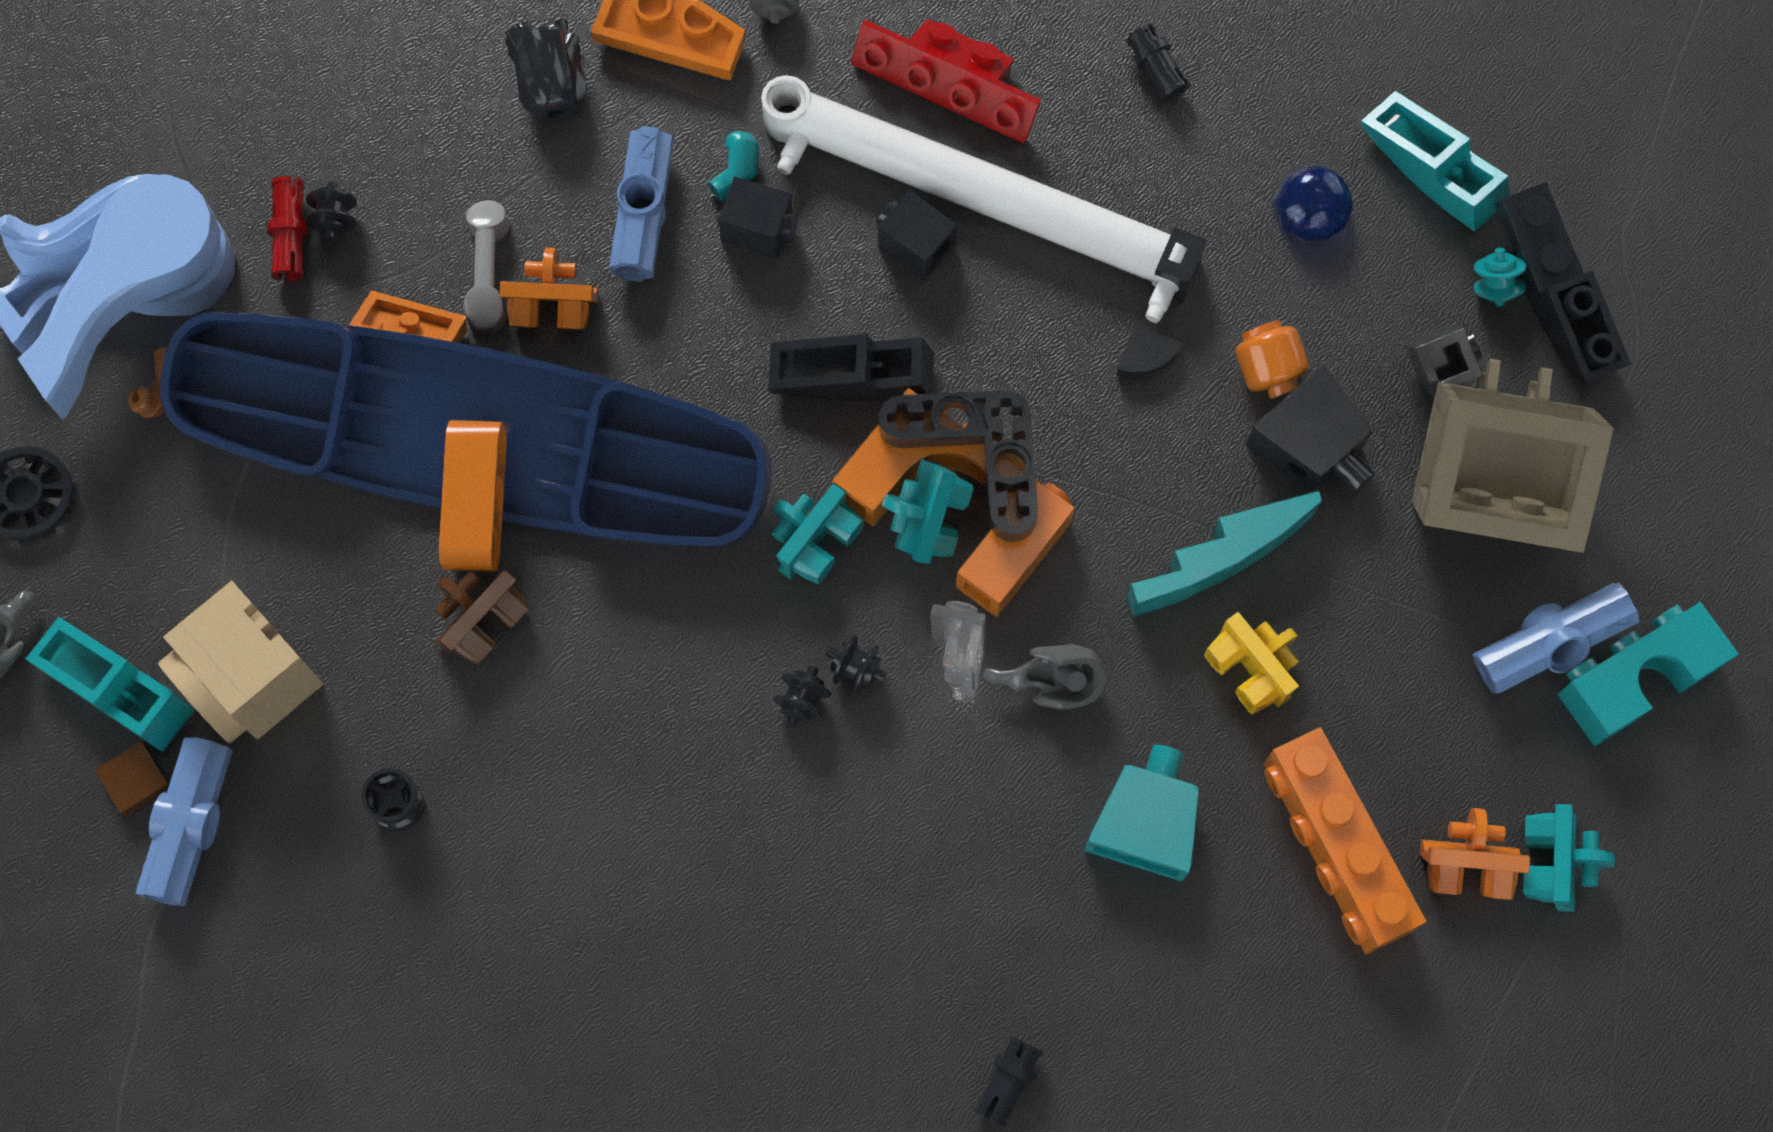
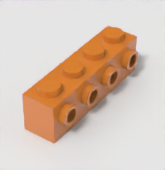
M1319 727L1273 749L1263 763L1266 768L1264 769L1266 781L1273 794L1277 798H1282L1291 815L1290 824L1298 841L1310 850L1317 863L1315 869L1319 881L1329 895H1334L1343 912L1342 922L1352 941L1356 945L1360 944L1365 955L1412 933L1425 924L1427 921L1322 728Z

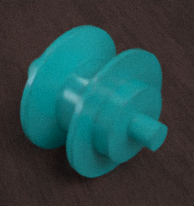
M1496 248L1495 253L1478 260L1474 265L1475 273L1483 277V279L1475 283V293L1482 298L1495 302V306H1504L1506 301H1510L1525 292L1526 284L1517 276L1526 270V263L1512 254L1505 253L1504 248Z

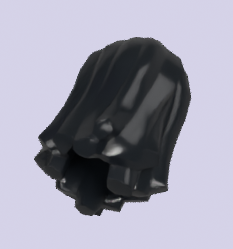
M560 18L555 21V24L536 28L528 24V22H519L516 26L505 31L507 36L505 43L508 46V55L515 65L519 99L524 109L546 122L559 121L575 115L585 103L586 81L579 57L580 45L578 42L580 38L575 33L568 32V21Z

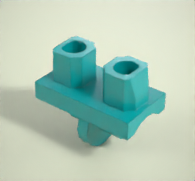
M921 459L915 481L905 479L900 496L885 494L882 506L895 512L890 530L898 533L895 547L912 555L914 561L930 564L932 556H952L958 541V530L951 525L942 523L947 507L964 510L969 506L974 489L973 485L939 463L928 459Z
M834 483L807 517L805 515L815 502L805 494H802L794 506L779 500L772 509L775 516L781 521L772 532V536L779 542L784 543L794 531V534L776 555L781 563L778 571L790 580L797 573L818 585L821 584L835 564V558L818 546L821 540L828 533L848 547L863 530L864 520L846 504V492Z
M1556 804L1555 813L1528 815L1525 819V844L1527 848L1554 849V867L1529 866V873H1524V895L1530 899L1554 902L1558 911L1575 912L1576 868H1582L1581 886L1598 887L1599 869H1609L1615 866V854L1599 850V832L1584 831L1582 849H1576L1577 815L1573 814V805Z

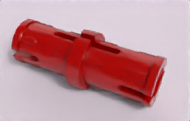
M280 176L271 181V187L273 188L272 219L267 223V234L272 237L271 277L280 281L282 273H285L284 282H294L304 278L303 239L305 236H308V226L303 220V190L305 183L302 179L296 177L294 179V186H291V176Z

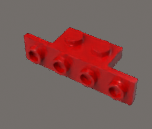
M866 19L861 23L851 59L853 66L1018 142L1024 143L1029 137L1041 103V99L1003 82L1010 73L1014 61L1013 57L1000 52L997 47L990 43L977 42L956 32L948 24L933 22L927 19L911 38L907 39Z

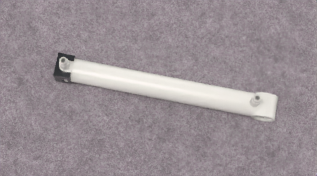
M788 75L776 77L769 81L763 89L761 100L765 130L770 137L786 143L777 165L780 173L784 175L791 174L794 166L799 163L808 144L1151 281L1150 290L1153 293L1148 302L1149 307L1146 312V318L1153 323L1161 320L1172 299L1183 303L1201 262L1207 239L1174 227L1172 234L1155 229L812 93L807 85L797 77ZM782 106H793L797 108V110L793 111L792 113H781L777 111V109L781 108Z

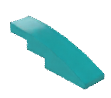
M1319 491L1220 517L1212 533L1213 541L1175 551L1170 563L1172 573L1131 584L1126 599L1132 618L1186 600L1233 577L1275 550L1314 516L1322 502Z

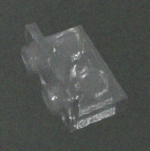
M948 601L946 606L934 604L930 614L933 643L946 646L943 659V667L946 668L944 681L951 682L953 700L974 703L986 648V614L977 613L976 607L964 602Z

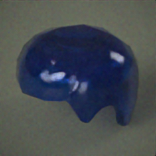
M1318 165L1300 168L1280 183L1273 199V208L1277 210L1285 231L1292 232L1293 235L1311 242L1328 240L1342 231L1351 218L1353 202L1349 187L1344 179L1333 169Z

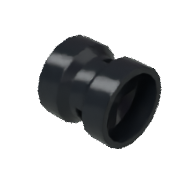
M396 768L381 769L374 772L365 781L362 788L361 801L364 809L383 828L391 831H404L413 827L421 819L425 809L424 796L421 789L405 772Z

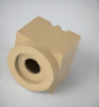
M232 580L163 636L174 650L160 660L158 665L191 705L229 744L246 730L258 740L324 685Z

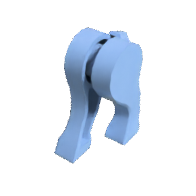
M144 174L129 176L108 185L90 196L71 213L43 225L27 224L10 214L0 218V234L3 244L10 258L20 270V273L10 285L0 288V326L12 344L22 354L18 358L19 362L45 401L62 420L67 417L82 390L87 368L97 345L109 329L131 311L156 316H191L213 306L226 294L235 276V252L228 236L215 218L205 198L188 181L171 175Z

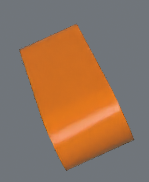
M450 420L448 423L445 438L439 538V561L442 570L497 572L501 552L507 449L504 422Z

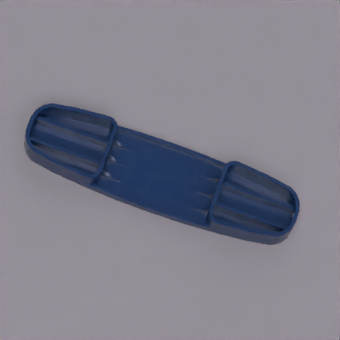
M205 312L188 319L173 334L165 353L160 378V400L167 418L183 434L230 453L296 474L311 475L376 494L441 508L445 438L449 421L504 422L507 449L502 521L526 526L574 532L592 537L664 545L726 546L745 538L759 524L767 504L772 480V459L765 441L746 424L698 405L558 364L414 334L256 313Z

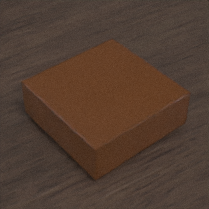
M142 740L94 769L118 811L125 817L156 799L163 792H167L170 785L149 747Z

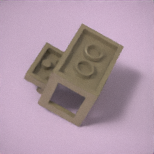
M1496 359L1488 360L1486 373L1481 372L1482 376L1477 379L1476 388L1438 382L1412 497V503L1423 524L1431 527L1584 553L1614 428L1594 408L1549 401L1552 369L1540 368L1538 382L1530 381L1526 397L1497 392L1501 361Z

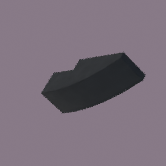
M868 334L771 342L768 390L772 394L803 398L867 402L887 401L892 397L903 395L908 388L916 394H933L934 351L922 337L873 341Z

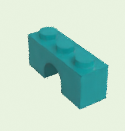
M1701 602L1683 612L1679 605L1670 608L1651 622L1656 630L1643 638L1634 631L1609 647L1614 656L1599 665L1592 657L1566 674L1571 682L1557 695L1594 747L1631 725L1653 709L1639 686L1638 676L1640 669H1653L1662 673L1670 680L1680 694L1739 655Z

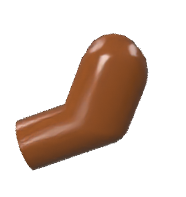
M168 347L154 351L156 379L148 387L140 386L138 390L133 389L129 395V407L133 412L140 414L144 418L158 417L165 412L160 400V378Z

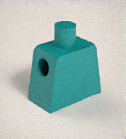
M1153 745L1146 770L1132 765H1125L1087 841L1084 851L1182 882L1191 867L1198 801V787L1177 780L1184 754L1168 746Z

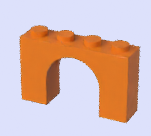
M908 388L903 395H914L916 393ZM931 409L924 410V420H921L925 421L924 432L932 431L930 425ZM946 410L939 417L942 426L950 431L962 430L967 426V423L961 426L948 417ZM906 412L896 413L895 421L888 423H895L898 431L905 432L908 431L909 423L915 421L908 420ZM878 424L835 476L832 484L834 483L846 492V504L864 521L874 527L888 510L882 506L884 495L899 496L905 479L915 480L921 459L932 460L949 470L965 473L980 482L987 490L984 444L897 448L886 443L881 437ZM1012 454L1000 456L994 463L997 472L1006 478L1017 477L1025 469L1024 463ZM1036 480L1038 513L1035 528L1030 536L1022 541L1008 542L1000 539L990 530L957 572L956 588L996 618L1071 525L1075 507L1070 505L1071 500L1067 494L1051 483L1043 485ZM1017 491L1007 492L1008 505L1006 514L999 515V517L1008 518L1010 526L1016 527L1019 526L1021 517L1027 516V514H1020L1017 511Z

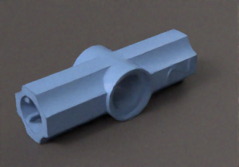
M641 126L640 129L630 131L623 180L617 189L619 207L609 270L611 274L617 275L626 281L642 282L645 279L654 277L660 230L666 219L665 197L674 139L671 134H667L656 127ZM647 199L652 201L650 206L644 209L631 207L638 200Z
M1612 583L1565 608L1555 603L1537 607L1524 619L1521 630L1474 653V662L1490 691L1499 694L1548 668L1555 673L1571 671L1587 658L1590 647L1639 623L1638 611L1624 587L1620 583Z
M184 737L168 791L159 795L151 812L149 836L152 842L135 894L174 906L186 905L202 850L206 851L211 846L217 833L220 819V807L217 801L233 752L229 747L206 739Z

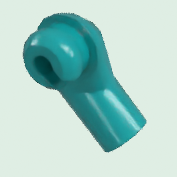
M734 131L727 136L725 147L729 149L728 168L708 182L711 192L722 203L726 200L734 177L752 181L758 174L759 145L754 136L748 132Z

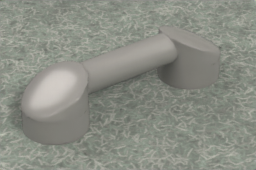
M485 200L473 204L466 213L468 226L475 237L474 287L467 292L463 308L467 321L475 332L482 335H491L500 331L507 321V310L503 299L494 288L495 242L502 239L508 232L509 219L502 204L496 201Z

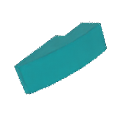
M1395 91L1361 120V125L1365 132L1405 176L1440 207L1474 232L1497 212L1495 203L1509 196V176L1470 151L1469 137Z
M60 617L56 619L26 657V660L161 752L166 749L195 710V708L173 691L138 670L127 660Z

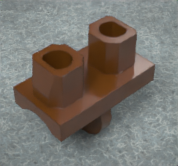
M503 570L473 600L469 594L481 582L474 573L469 571L458 584L444 576L437 583V586L447 596L436 606L434 611L445 620L458 606L464 611L435 643L446 653L454 650L473 664H479L496 643L476 626L478 621L490 611L510 629L530 608L519 592L512 587L516 580Z

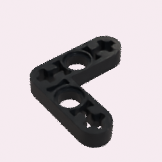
M1008 390L895 396L883 404L879 412V431L885 442L893 447L919 448L984 444L988 514L991 530L997 537L1008 542L1022 541L1031 535L1036 525L1038 506L1031 413L1028 402L1022 395ZM1001 407H1010L1011 415L1018 416L1013 419L1012 440L1002 441V420L1000 418H992L999 416ZM948 408H959L968 415L969 423L962 430L950 431L940 423L939 417L941 413ZM931 409L930 425L932 431L924 432L925 421H921L924 420V410ZM906 412L907 419L915 421L909 423L908 431L905 432L898 431L895 423L888 422L895 421L896 413ZM1014 454L1023 461L1025 469L1017 477L1006 478L997 472L994 463L1002 455ZM1017 491V511L1020 514H1027V516L1021 517L1020 524L1016 527L1010 526L1008 518L999 517V515L1006 514L1008 505L1007 492Z

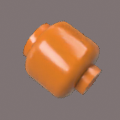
M1276 320L1241 334L1244 341L1236 347L1235 356L1249 390L1252 392L1267 390L1270 399L1294 391L1299 387L1296 379L1308 372L1310 364L1296 328L1292 326L1282 327L1280 320Z

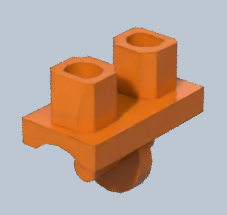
M546 247L543 254V262L525 261V276L542 277V283L500 281V297L508 299L507 310L509 323L512 327L540 328L541 301L558 302V329L586 330L591 312V303L598 304V288H593L592 285L558 284V278L575 279L577 266L576 263H559L557 248Z
M1471 808L1467 823L1449 822L1448 837L1466 839V843L1421 839L1419 854L1428 862V884L1433 892L1452 895L1462 894L1464 867L1482 869L1479 893L1485 897L1508 900L1513 899L1519 872L1529 873L1530 856L1521 855L1518 848L1486 845V841L1504 842L1506 832L1504 826L1488 825L1486 811L1480 808Z

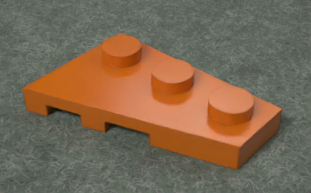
M603 0L591 29L592 41L595 43L729 81L732 79L746 41L745 29L700 0Z

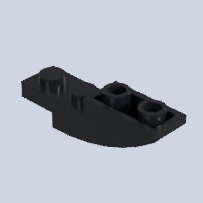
M1547 182L1496 202V209L1513 247V251L1509 252V254L1522 259L1526 263V270L1517 278L1525 282L1526 290L1524 293L1539 322L1556 350L1579 381L1584 384L1631 365L1593 270L1584 273Z

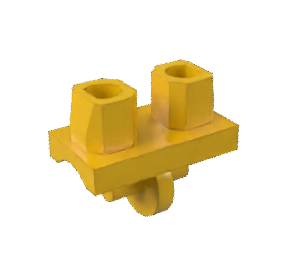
M1237 612L1225 621L1219 636L1212 642L1204 654L1206 660L1220 675L1226 673L1239 662L1252 675L1250 679L1240 685L1235 691L1240 702L1251 714L1273 703L1279 708L1291 699V694L1299 687L1288 673L1299 663V660L1288 648L1298 638V635L1292 628L1277 635L1267 621H1265L1253 630L1241 614Z

